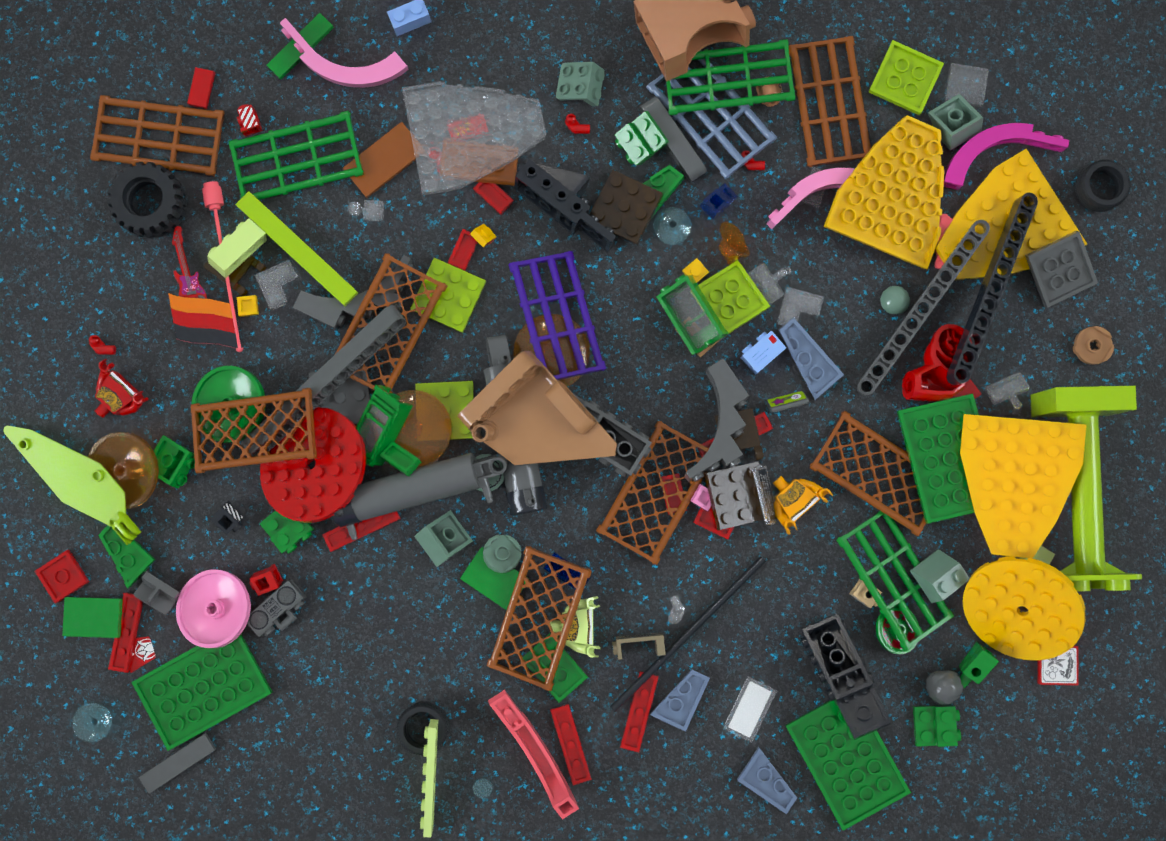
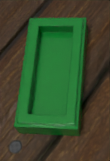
M394 441L380 454L383 460L408 477L422 463L419 458Z

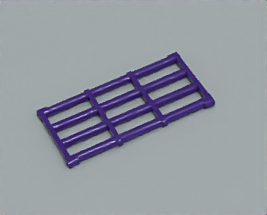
M573 251L508 264L510 272L513 273L521 302L519 303L520 308L523 309L531 338L530 344L533 345L535 356L547 368L540 342L551 340L560 372L559 375H554L557 380L607 369L605 361L602 360L594 332L595 327L592 325L584 298L585 292L582 290L574 263ZM566 259L574 292L564 293L555 260ZM548 262L557 295L546 297L537 264ZM530 266L539 299L528 301L519 267ZM577 297L585 327L574 329L566 301L567 298ZM559 301L567 331L556 333L548 302ZM538 304L541 305L549 335L538 337L530 306ZM587 332L596 363L595 367L585 368L576 334ZM569 336L578 367L577 371L567 372L558 338Z

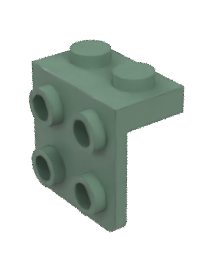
M594 62L563 63L560 69L556 98L558 100H583L591 106H598L605 70Z

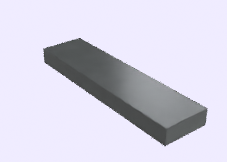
M205 733L138 778L150 794L215 751L216 748L207 733Z

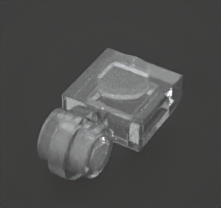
M365 200L364 207H361V203L350 202L349 206H347V211L352 216H360V212L364 213V220L383 221L384 201Z

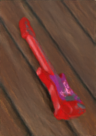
M177 226L174 229L172 245H175L182 275H179L174 270V277L180 288L179 296L207 299L204 289L199 284L198 272H195L193 276L190 275L182 245V228Z

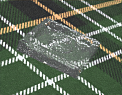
M951 63L945 101L960 94L971 106L982 107L984 105L989 69Z

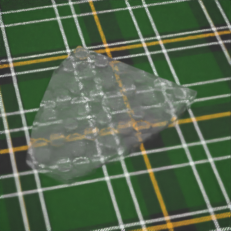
M440 81L402 88L422 195L461 189L513 162L546 138L544 120L538 99L525 98L519 94L514 96L500 89L479 86L469 88L463 87V84H457V86L446 85L445 82Z

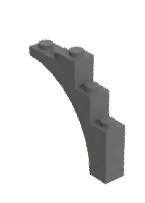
M403 255L400 261L413 268L412 259ZM397 265L393 272L401 271L403 267ZM405 272L394 275L397 285L405 284ZM388 276L380 283L384 289L394 287L392 276ZM404 286L399 287L398 291L401 292ZM396 289L386 291L385 295L388 302L399 299ZM301 291L293 308L337 330L345 322V313L353 317L355 316L367 291L357 294L345 307L336 298L315 296ZM375 293L371 300L376 307L386 303L383 293ZM400 302L391 304L395 306L399 312L401 311L402 306ZM387 306L380 307V309L384 310ZM366 310L363 316L365 322L372 318L374 310Z
M724 358L708 367L706 371L717 399V431L708 452L696 465L685 473L684 477L688 483L692 480L694 482L704 477L703 473L708 470L711 472L721 466L720 462L724 468L728 466L733 468L741 462L740 459L743 456V453L732 437L736 439L744 433L743 430L746 424L735 408L739 410L747 404L746 401L749 395Z

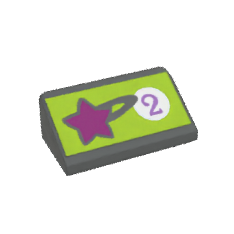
M797 391L767 399L766 402L769 413H775L806 405L809 400L803 391Z

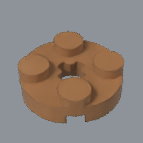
M1088 327L1076 335L1073 352L1086 364H1100L1107 361L1114 351V344L1112 345L1111 340L1112 336L1102 327ZM1096 341L1098 349L1092 350L1089 344Z

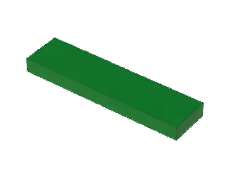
M319 13L299 34L313 49L334 27ZM293 39L266 65L280 80L301 61L300 56L303 53L296 49L294 46L296 42Z

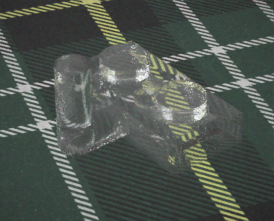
M762 263L749 272L748 275L768 304L771 305L785 295L777 281L789 275L791 269L786 267L772 275L765 263Z
M1018 372L986 386L985 392L993 405L1009 399L1013 404L1012 414L1020 415L1022 404L1017 395L1029 391L1030 386L1022 374Z

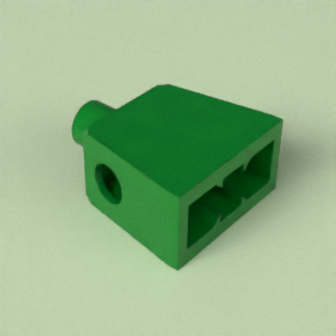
M978 642L973 645L959 665L962 671L960 675L961 684L964 688L972 680L979 684L999 662L993 653Z

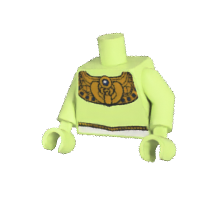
M598 596L580 599L566 641V646L589 657H599L594 654V649H600V647L590 646L593 645V609L600 607V605H594L593 601L598 599ZM569 605L566 606L565 611L562 612V614L568 613L570 607ZM560 620L550 622L554 632L562 631L564 624Z

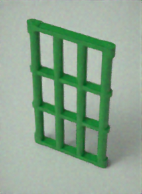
M788 39L779 40V42L749 45L747 47L742 45L740 47L715 50L704 49V51L697 52L692 60L705 59L706 68L691 69L687 73L673 79L707 75L708 85L671 89L670 80L667 81L669 116L678 115V113L708 109L712 111L717 108L741 105L753 106V104L766 102L795 101L796 96L793 87ZM784 49L785 58L748 62L747 53ZM743 54L744 63L710 67L709 58ZM786 66L787 75L750 79L749 70ZM745 71L746 80L712 84L711 75ZM780 83L789 84L790 92L752 96L751 87ZM747 88L748 97L714 101V91ZM709 92L710 102L673 106V96Z
M349 110L340 112L338 115L311 122L308 120L303 124L276 131L269 130L268 133L240 140H230L229 146L241 198L246 194L245 184L276 176L279 177L281 187L253 193L252 195L261 200L281 194L287 195L289 192L316 185L323 186L324 183L352 176L364 175ZM342 121L347 122V132L314 140L311 129ZM307 131L309 141L280 149L277 148L276 138ZM351 139L353 149L318 158L316 147ZM268 140L271 141L272 151L238 159L236 148ZM311 149L312 160L284 167L281 166L280 156ZM355 157L356 168L322 176L320 165ZM272 158L275 159L276 169L242 177L240 166ZM315 167L317 178L289 185L285 184L284 174Z
M879 511L845 535L836 539L860 575V580H863L880 608V613L885 616L904 651L909 650L914 644L954 617V614L946 606L945 602L939 601L936 604L944 617L938 621L935 620L918 592V589L921 588L918 583L916 585L913 584L897 556L905 552L913 567L917 566L920 562L894 519ZM880 516H883L901 546L895 552L875 522ZM867 525H869L888 556L881 562L861 531ZM853 534L873 564V567L868 571L864 569L847 541V538ZM890 561L908 589L902 595H900L883 567ZM875 571L878 572L894 598L887 605L869 577ZM909 595H912L930 625L925 631H922L904 601ZM896 604L916 634V637L911 641H908L889 610Z

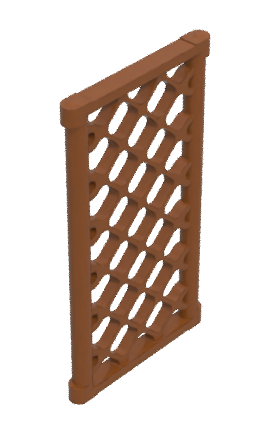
M385 253L382 258L383 262L336 351L337 353L355 337L354 333L357 327L362 328L367 325L363 318L366 310H374L377 316L376 310L378 308L388 307L396 302L401 303L403 309L401 314L405 316L407 325L402 329L408 328L412 334L409 341H400L397 333L398 343L390 346L386 343L384 348L378 350H387L389 355L388 361L378 362L375 353V365L367 367L364 363L362 369L355 371L364 370L367 381L355 376L354 373L350 376V378L375 390V385L371 383L378 379H381L385 386L390 387L392 390L442 292H445L448 287L446 283L437 281L395 259L389 253ZM391 262H394L403 267V270L393 272L389 266ZM409 270L419 275L420 279L410 281L407 271ZM405 272L408 280L407 283L397 285L394 275ZM392 276L394 287L384 289L380 284L383 277ZM425 279L436 284V289L427 290L424 283ZM422 281L425 291L414 294L411 287L412 283ZM409 285L412 295L401 298L398 291L399 287ZM396 289L399 299L388 302L385 295L386 291ZM375 293H383L386 301L384 305L377 307L371 300ZM426 294L429 299L427 306L418 307L415 299L416 296ZM413 298L416 308L405 311L402 302ZM418 312L421 318L417 324H409L407 319L408 313ZM399 345L403 352L400 358L393 359L389 348ZM390 362L394 370L391 375L384 376L380 365ZM377 366L380 377L371 380L367 369Z
M303 388L302 391L210 404H191L196 474L205 473L207 470L300 458H317L311 388ZM302 398H305L306 411L300 407ZM290 400L293 408L287 414L282 410L284 401ZM266 403H272L275 406L271 416L264 412ZM254 405L257 413L251 419L246 414L248 406ZM231 408H237L240 413L235 421L228 416ZM297 408L303 412L299 422L292 418V414ZM215 410H219L222 414L217 423L211 420V415ZM278 411L285 415V419L280 425L274 421V416ZM199 413L204 416L201 424H199ZM261 413L267 417V421L262 427L256 423V419ZM242 416L249 420V424L245 429L238 425ZM306 417H307V430L304 429V428L302 427V425H301L302 422L304 421V419H305ZM225 418L231 422V426L226 432L220 427ZM288 419L295 424L290 433L283 428ZM207 421H210L214 426L209 434L203 430V426ZM270 422L277 426L272 435L268 434L265 430ZM252 424L259 429L254 438L247 432ZM235 426L241 431L236 440L230 436V432ZM298 428L305 432V435L299 442L293 437L294 432ZM217 429L223 433V437L218 443L212 438ZM280 430L287 435L282 444L275 440V436ZM200 431L205 435V439L202 443L200 439ZM261 433L266 434L269 438L264 446L257 442ZM244 435L251 440L245 449L239 444ZM227 437L233 442L228 451L222 447V443ZM307 437L309 443L308 450L303 446V442ZM290 438L296 442L293 452H288L285 448V444ZM208 440L215 444L211 453L204 449V445ZM271 441L278 445L276 454H270L267 451ZM255 443L260 447L258 456L252 457L249 449ZM235 446L242 450L239 459H234L231 455ZM218 448L224 452L222 461H216L213 457ZM201 450L207 455L204 463H202Z
M844 410L809 468L815 472L822 473L910 529L911 533L918 537L926 522L923 516L919 525L915 524V515L923 514V511L919 513L913 512L911 503L920 501V499L911 500L908 495V489L917 487L916 485L907 487L904 476L913 475V472L904 474L901 468L902 462L908 461L910 463L908 453L851 417V414ZM843 421L848 423L847 431L838 432ZM859 430L864 433V440L855 443L852 432ZM849 434L851 443L841 445L839 435ZM835 436L838 446L829 448L828 446ZM873 440L880 444V451L871 453L868 442ZM865 444L867 454L857 455L855 445ZM851 446L854 457L845 458L842 448ZM838 449L841 460L832 461L829 451ZM889 450L896 454V462L887 463L884 453ZM824 452H826L828 463L822 465L819 461ZM880 454L883 465L874 466L872 455ZM868 457L870 468L862 469L859 464V458ZM854 459L858 469L849 472L846 461ZM842 462L845 472L840 475L834 473L833 463ZM896 464L900 474L890 476L889 465ZM884 467L887 477L878 479L875 468ZM871 470L874 480L865 482L862 471ZM857 472L860 475L861 483L855 486L849 482V474ZM899 477L902 480L903 488L895 490L891 479ZM887 480L890 491L881 492L878 482ZM875 483L877 494L873 496L865 492V485ZM902 490L905 492L906 502L898 503L895 492ZM890 493L894 503L890 506L883 504V494ZM907 504L910 514L905 517L898 513V506Z
M657 421L654 427L656 428L649 439L652 442L649 447L653 449L656 443H663L666 453L655 456L651 449V457H642L639 462L641 464L640 469L636 475L632 473L631 476H628L602 525L599 524L596 530L599 534L606 535L645 557L654 565H658L660 555L704 478L702 477L696 482L694 480L690 481L691 486L688 491L681 492L678 489L677 481L685 479V477L676 478L673 469L683 465L687 472L686 465L688 463H698L702 459L697 456L696 447L705 452L709 450V448L670 428L662 421ZM665 429L674 434L675 437L664 439L661 433ZM679 438L689 442L692 446L682 449ZM674 439L677 440L679 450L668 452L666 442ZM694 449L696 459L686 462L683 457V451ZM678 452L681 453L683 462L678 465H672L670 455ZM667 456L670 466L659 469L657 458ZM646 460L655 461L656 471L645 472L643 465ZM671 469L674 477L673 480L663 482L660 472ZM658 473L660 483L650 486L647 476ZM637 476L646 478V488L636 489L633 483ZM674 482L677 493L666 495L664 485ZM662 486L664 496L654 499L651 489ZM646 489L649 490L651 500L641 503L638 492ZM628 493L636 494L638 500L636 505L627 506L624 499ZM678 495L682 501L678 508H670L668 498ZM665 499L668 509L657 512L655 501ZM653 503L654 514L645 516L642 511V505ZM639 506L642 516L637 519H631L628 510ZM618 510L627 511L628 521L617 522L615 515ZM669 512L672 520L669 525H661L658 515ZM650 516H656L658 527L648 529L645 519ZM642 519L645 530L637 533L634 532L632 522ZM630 523L632 534L622 536L619 526ZM609 527H617L618 538L607 532ZM660 529L663 536L659 542L651 541L649 536L651 530ZM646 532L649 543L639 546L636 535ZM633 536L636 546H631L624 542L623 539ZM650 546L654 552L652 556H649L640 551V548Z
M526 546L524 550L525 556L487 666L539 686L547 691H552L553 679L587 578H590L592 570ZM536 555L544 558L545 561L537 564L532 557ZM551 561L562 565L563 568L555 571ZM544 563H547L551 569V574L547 576H542L538 568ZM569 568L581 572L580 577L573 578ZM536 569L539 579L530 582L526 577L528 570ZM565 570L569 576V581L565 583H560L557 577V573ZM549 576H554L557 582V586L549 589L544 581ZM541 581L545 592L537 595L532 585ZM570 582L576 589L574 595L567 596L563 590V585ZM529 587L533 593V598L524 600L520 595L522 588ZM556 588H559L563 595V599L559 601H554L550 593ZM543 594H547L551 600V604L546 607H542L538 599ZM534 599L539 606V610L531 613L527 607V602ZM566 601L570 606L568 613L561 614L556 606L557 603ZM523 605L527 616L518 618L514 613L516 606ZM552 606L557 613V617L549 620L544 610ZM541 612L545 619V622L540 625H536L532 617L533 614ZM530 618L533 628L525 631L521 625V620ZM559 619L564 624L562 631L554 632L550 622ZM517 623L521 634L513 636L508 631L510 624ZM546 624L551 631V635L543 638L538 628ZM535 630L539 637V640L534 643H530L526 635L527 632ZM524 636L527 646L520 649L515 643V638ZM553 637L558 642L556 649L548 650L544 640ZM511 641L515 651L507 654L502 649L504 642ZM542 643L545 653L537 656L532 646ZM529 648L533 655V658L525 661L520 653L521 650ZM518 654L521 664L512 666L509 656ZM547 655L552 660L550 667L542 668L538 658ZM505 659L509 668L498 664V660ZM536 661L539 671L530 673L526 664ZM523 666L527 675L515 671V668ZM541 673L542 676L546 679L545 682H543L541 680L533 678L532 676Z

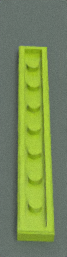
M249 191L235 204L344 307L358 294L348 282Z

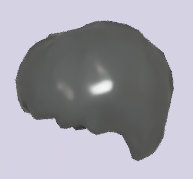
M934 671L926 679L927 693L934 702L947 705L961 697L963 685L961 684V678L955 671Z

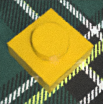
M485 224L475 228L470 234L483 248L492 243L497 237Z
M698 258L682 270L686 276L693 275L696 283L709 274V271Z

